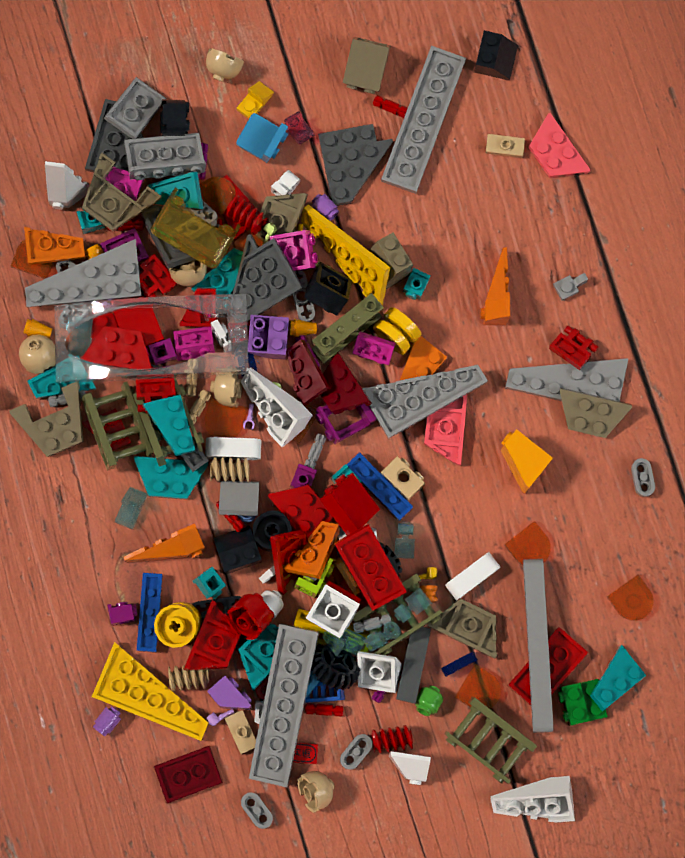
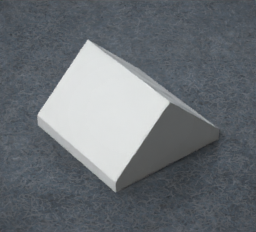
M325 585L306 619L334 636L341 638L351 624L360 604L330 586Z
M358 651V667L361 669L358 676V687L396 693L403 664L396 657Z

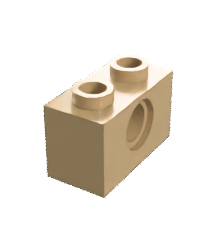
M397 456L381 474L409 501L424 486V478L419 472H413L409 468L410 464L404 458L400 459ZM405 473L408 475L409 480L401 482L398 476Z

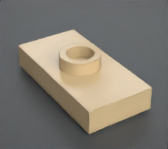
M488 134L485 154L523 158L525 138Z
M243 710L226 717V723L240 754L254 749L256 739Z

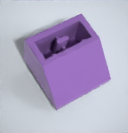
M251 315L248 353L264 358L286 360L289 318Z
M224 676L207 691L220 708L250 710L252 708L250 704L252 700L245 692L241 694L237 690L239 685L232 677L228 679Z

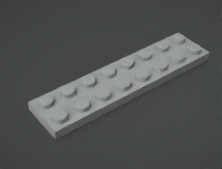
M431 46L381 182L415 194L417 193L465 64V57Z
M279 624L249 779L288 787L319 635L318 631Z

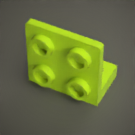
M329 558L317 585L313 584L314 580L304 576L303 578H298L294 588L313 598L317 594L320 595L326 585V582L323 581L325 576L329 578L335 566L332 564L333 559Z

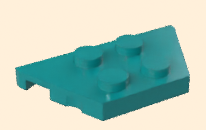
M134 456L149 497L187 500L208 467L207 462L192 472L184 460L165 459L166 464L159 467L156 458Z
M271 623L256 639L247 640L239 648V654L253 691L270 674L279 627Z

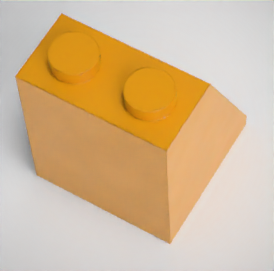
M516 429L514 433L509 432L503 439L501 452L521 491L526 493L553 458Z

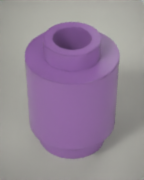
M318 194L312 200V208L328 220L332 221L339 214L338 207L326 194Z
M112 706L110 709L105 707L94 721L93 728L103 736H106L107 733L110 734L121 720L119 717L121 713Z

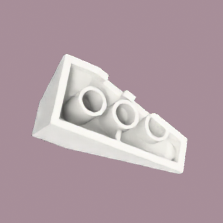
M45 161L48 202L52 208L59 210L70 208L86 196L89 188L88 182H81L82 178L73 175L74 171L65 164Z
M251 367L247 369L241 384L251 402H255L260 411L258 412L260 418H264L268 425V428H266L268 433L281 447H284L305 429L312 414L301 402Z
M570 776L550 777L491 796L493 813L516 817L522 814L536 820L537 817L548 818V822L555 823L575 821Z

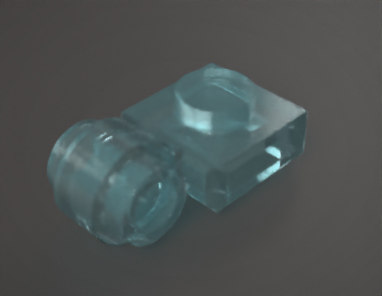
M407 521L398 523L397 535H401L402 538H395V555L398 558L414 559L415 539H408L409 535H413L414 524H410Z
M419 588L405 599L408 606L401 604L394 610L396 613L395 617L398 621L405 623L412 617L410 614L412 610L418 615L429 607L432 602L422 589Z
M389 622L384 626L383 633L381 631L373 632L363 641L369 651L372 652L387 644L388 640L396 639L400 635L401 630L395 622Z

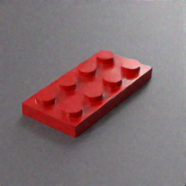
M369 524L334 543L372 611L407 593Z
M560 627L548 638L551 695L588 653ZM528 661L507 686L531 706Z

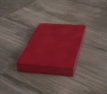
M210 745L154 766L167 804L223 783Z

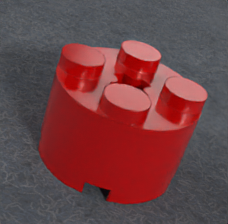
M258 593L243 595L227 612V614L229 613L227 622L230 628L237 635L246 636L247 640L256 639L274 618V612Z

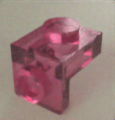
M300 111L284 120L285 125L288 126V133L298 145L315 136L313 130L304 121Z

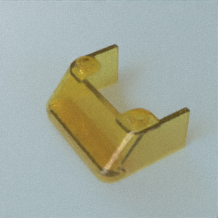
M175 187L150 229L156 237L206 266L217 268L241 226L237 224L235 230L229 225H220L216 228L185 210L184 200L175 195L178 191Z

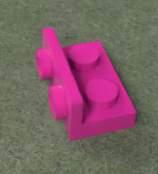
M211 327L173 331L178 361L206 358L215 355Z
M359 331L352 354L374 360L379 364L389 365L396 343Z

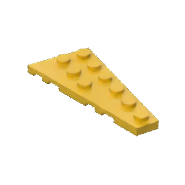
M310 205L305 206L301 222L310 230L311 234H314L315 238L321 239L325 245L324 249L328 253L332 252L337 258L335 262L352 282L358 283L361 286L363 295L367 297L372 293L383 306L390 267Z
M114 642L92 697L202 741L209 722Z

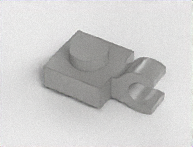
M585 273L575 279H572L569 275L553 283V286L561 301H564L579 293L577 287L585 284L588 278Z

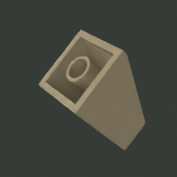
M354 37L343 78V83L346 84V87L351 89H357V87L365 88L364 92L375 94V91L379 92L391 45Z
M394 232L380 239L371 247L369 251L390 267L386 289L410 276L413 263Z

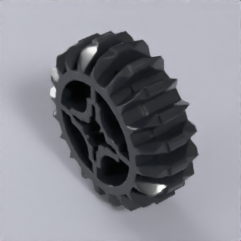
M324 642L316 647L312 663V675L317 677V681H322L323 685H328L330 689L332 687L337 691L339 689L343 691L346 688L349 689L358 680L361 669L358 667V662H356L357 658L351 655L352 652H348L346 647L342 648L339 644L334 645L333 642L330 644Z

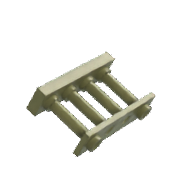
M371 293L312 340L316 345L312 348L313 353L324 365L337 352H340L357 338L359 331L365 332L382 319L379 312L384 307Z
M174 379L176 396L181 395L189 428L193 434V443L197 444L198 450L201 452L203 451L201 444L204 443L201 432L197 433L183 398L186 395L183 385H178L177 380ZM136 393L133 394L136 405L145 403V400H137ZM139 412L159 467L166 464L164 457L173 451L169 445L165 447L164 445L160 446L158 441L162 440V433L158 429L154 430L152 426L154 422L149 414Z
M127 381L123 382L121 386L122 391L97 399L93 398L91 393H87L81 399L107 471L115 468L118 459L143 451L146 457H151L153 453L150 440H148L133 399V388L129 387ZM125 398L128 409L106 416H99L97 411L99 406ZM129 416L132 417L134 427L112 434L105 433L103 426L106 423ZM138 434L141 441L140 445L118 452L112 451L110 446L112 441Z
M417 573L404 581L403 585L406 590L409 589L410 592H413L427 613L428 618L418 623L403 600V595L392 600L394 603H397L412 628L402 634L391 617L392 624L388 625L396 639L387 645L376 629L369 630L368 632L379 647L375 654H389L392 652L391 647L429 622L433 625L441 620L440 615L443 614L442 611L439 610L435 613L419 588L421 579ZM386 604L374 611L367 605L355 614L353 620L355 623L360 621L362 623L364 620L370 619V614L375 611L380 613L381 616L389 614L386 609Z
M472 696L468 702L472 705L470 707L471 711L452 735L447 731L444 733L448 737L446 741L454 747L458 744L494 772L493 777L500 783L505 781L509 784L511 780L506 777V774L524 751L530 750L533 752L537 745ZM482 713L487 717L486 723L467 747L459 741V738L474 718ZM497 725L502 729V735L484 759H482L474 751L492 727L495 728ZM513 737L518 741V747L498 771L490 763L507 740H511Z

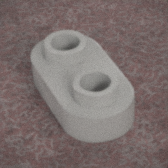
M640 458L631 466L634 487L639 496L648 497L655 490L652 468L648 460ZM642 466L644 471L639 472L637 467ZM641 485H646L647 491H643Z
M360 734L353 739L340 757V763L345 769L352 770L360 764L372 748L371 738L368 735ZM360 741H365V748L359 747ZM352 756L354 759L353 763H347L346 758Z
M245 794L241 799V806L258 828L265 829L269 827L273 821V816L257 794ZM254 799V806H248L247 801ZM260 815L267 817L266 822L262 823L259 821Z

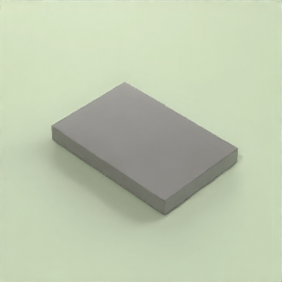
M135 77L105 115L104 119L130 138L137 139L161 108V100L167 98Z

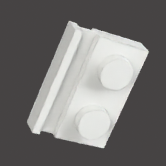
M217 319L211 322V329L226 355L232 351L230 340L227 342L229 332L224 323L220 324Z

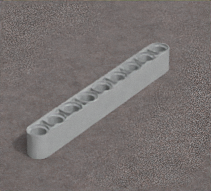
M523 559L533 733L553 732L543 559Z

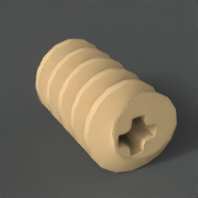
M214 457L210 465V481H212L214 476L216 481H220L221 476H223L224 481L227 482L230 476L232 482H235L237 477L240 482H243L244 477H246L249 483L250 464L247 458L244 459L243 463H241L239 458L233 463L232 458L229 457L226 463L224 457H222L218 463L217 458Z
M183 665L181 671L175 666L173 672H171L170 667H168L169 685L172 691H175L176 685H178L179 690H183L184 685L190 690L192 684L195 689H198L200 683L203 689H206L209 683V670L186 671L183 670L185 666Z

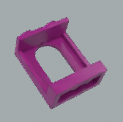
M365 404L356 406L362 419L340 431H335L328 417L333 413L327 405L324 407L319 406L315 416L319 424H323L325 427V434L329 441L337 444L375 423L377 418L370 406Z

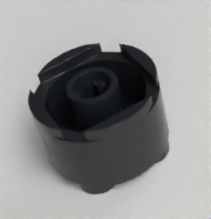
M162 99L161 107H163V111L160 112L161 136H185V134H188L190 122L186 118L187 113H189V102L185 100Z
M267 511L258 516L253 524V536L256 544L268 552H272L271 535H269L267 530H271L274 527L277 533H274L273 536L292 532L290 521L279 511Z

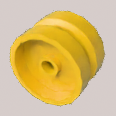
M390 307L384 314L385 320H379L373 326V330L379 338L395 342L394 351L404 355L410 349L409 342H416L422 333L416 324L404 313L394 307Z
M175 602L163 608L157 614L154 622L155 633L164 645L172 648L182 647L196 639L202 625V617L192 604Z

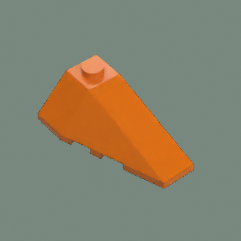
M503 247L484 306L480 308V319H484V325H507L510 318L509 277L506 276L508 272L507 247Z
M194 523L172 533L171 538L168 540L167 538L159 539L152 544L153 547L151 548L145 546L124 556V560L126 563L187 558L190 556L196 558L203 554L202 551L205 550V547Z

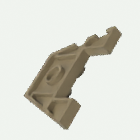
M101 153L82 210L113 232L158 202L162 197L148 186L136 201L105 180L116 165V162Z
M78 381L61 388L68 404L67 408L37 421H33L27 404L9 411L47 457L84 442L80 410V384Z

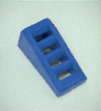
M319 682L313 689L314 698H310L309 694L305 699V703L345 700V694L343 690L339 689L337 697H334V687H332L331 689L329 688V697H326L327 685ZM318 686H321V698H318Z

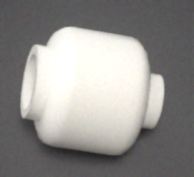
M266 590L261 596L263 601L274 612L275 618L284 607L281 599L282 595L275 590Z

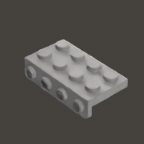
M199 133L185 134V136H159L124 140L130 180H143L153 177L162 178L164 176L176 177L190 172H198V174L205 172L206 162L203 157Z

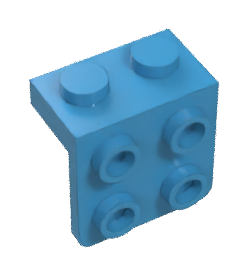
M253 113L237 139L236 145L268 163L270 158L275 159L280 149L277 148L279 142L284 143L289 133L286 132L288 126L281 123L278 127L258 114Z

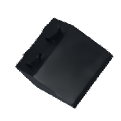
M484 30L474 73L510 81L518 45L502 34Z
M319 262L306 287L304 298L310 303L324 308L326 312L337 316L349 300L352 280L324 263Z
M250 526L245 527L241 532L235 530L213 538L225 575L262 562Z

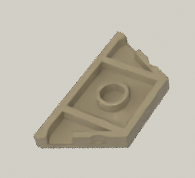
M307 193L267 196L265 198L260 213H264L262 219L267 218L266 224L272 222L277 227L274 235L295 231L308 197ZM262 228L256 236L264 242L267 233Z
M561 387L559 389L569 430L606 438L632 408V404Z
M459 599L442 612L443 614L440 615L441 620L433 625L430 622L428 623V627L496 659V615L463 599Z

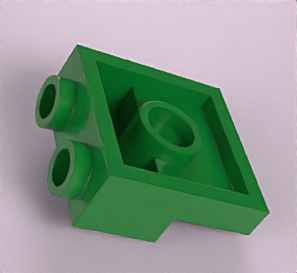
M598 679L560 687L558 698L559 702L564 705L565 711H562L564 722H568L569 726L607 717L606 709L602 711L590 697L599 681Z

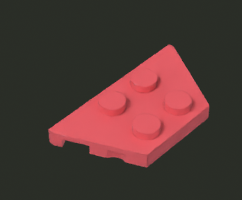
M548 113L529 145L530 151L549 178L559 177L560 175L572 176L578 173L588 174L591 171L552 114Z
M467 394L426 417L424 445L458 466H461Z

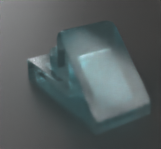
M73 316L67 354L79 356L85 354L92 341L90 336L93 319Z
M130 487L121 501L122 505L115 523L133 530L148 494Z
M346 629L341 638L334 636L326 630L322 636L336 656L339 655L342 649L357 656L358 651L361 650L366 641V637L349 629Z

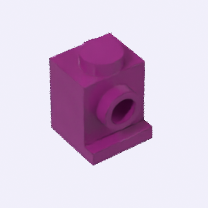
M170 338L149 345V359L155 365L177 359ZM164 351L165 355L163 357L158 356V352Z
M298 464L290 488L307 484L312 486L317 470ZM305 477L307 481L305 483H301L299 481V478Z
M120 602L116 604V607H113L112 604L107 605L112 626L135 621V616H138L136 604Z

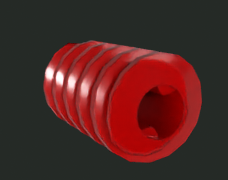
M237 195L226 208L225 213H227V217H233L234 222H239V225L242 227L245 226L247 231L251 230L253 235L258 234L266 224L267 218L262 219L263 212L258 215L256 214L258 208H254L251 211L252 204H248L245 207V199L239 203L240 196Z
M403 725L402 731L398 726L395 727L394 732L390 727L387 728V733L384 732L383 728H380L379 734H377L375 729L372 730L371 736L374 753L375 749H377L382 754L383 748L390 753L391 747L394 748L395 752H398L400 745L403 751H405L407 744L411 750L413 749L411 728L409 730L406 725Z

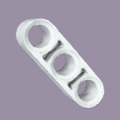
M208 437L206 438L205 456L208 459H213L214 457L217 459L222 457L229 459L231 457L232 460L237 458L240 460L245 458L247 460H260L262 440L255 438Z
M488 552L450 580L445 586L457 601L501 567L490 552Z

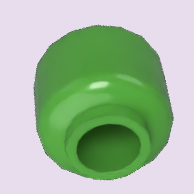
M435 686L421 688L415 703L416 710L425 716L436 714L443 702V696Z

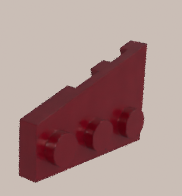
M300 339L287 349L290 372L293 373L294 391L297 393L298 401L306 406L330 387L305 340Z

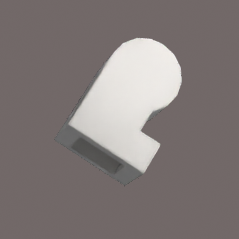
M287 170L271 186V192L276 196L289 195L298 186L301 179L290 170Z

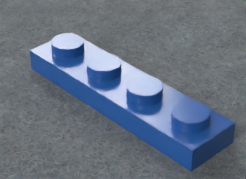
M360 452L347 464L350 470L361 480V483L399 521L413 508Z
M143 573L136 651L157 652L158 637L155 633L154 622L157 614L160 612L163 574Z

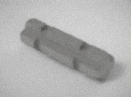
M83 390L79 391L80 398L82 399L83 395L86 394ZM64 394L48 398L50 407H56L58 404L61 406L67 405Z
M319 433L316 435L315 443L311 447L308 459H306L304 464L305 466L312 469L315 468V461L320 456L326 436Z
M386 614L381 618L375 617L364 620L362 623L361 621L353 624L355 633L364 632L363 630L369 631L380 628L382 625H391L392 621L390 615Z

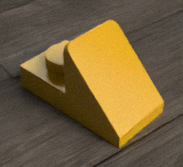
M260 81L248 89V94L238 105L237 111L249 119L253 113L258 114L274 92Z

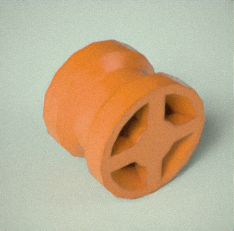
M419 586L429 603L438 602L436 597L437 586Z

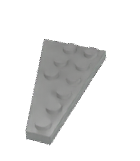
M136 239L26 287L27 308L140 297L141 286Z
M629 358L586 362L580 370L570 363L509 369L505 389L562 401L559 391L561 387L620 401Z
M474 365L453 371L400 380L389 384L365 387L363 390L372 402L369 406L388 439L484 385L488 380L479 365Z

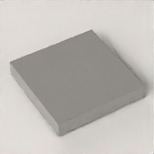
M221 481L219 515L258 516L259 482Z

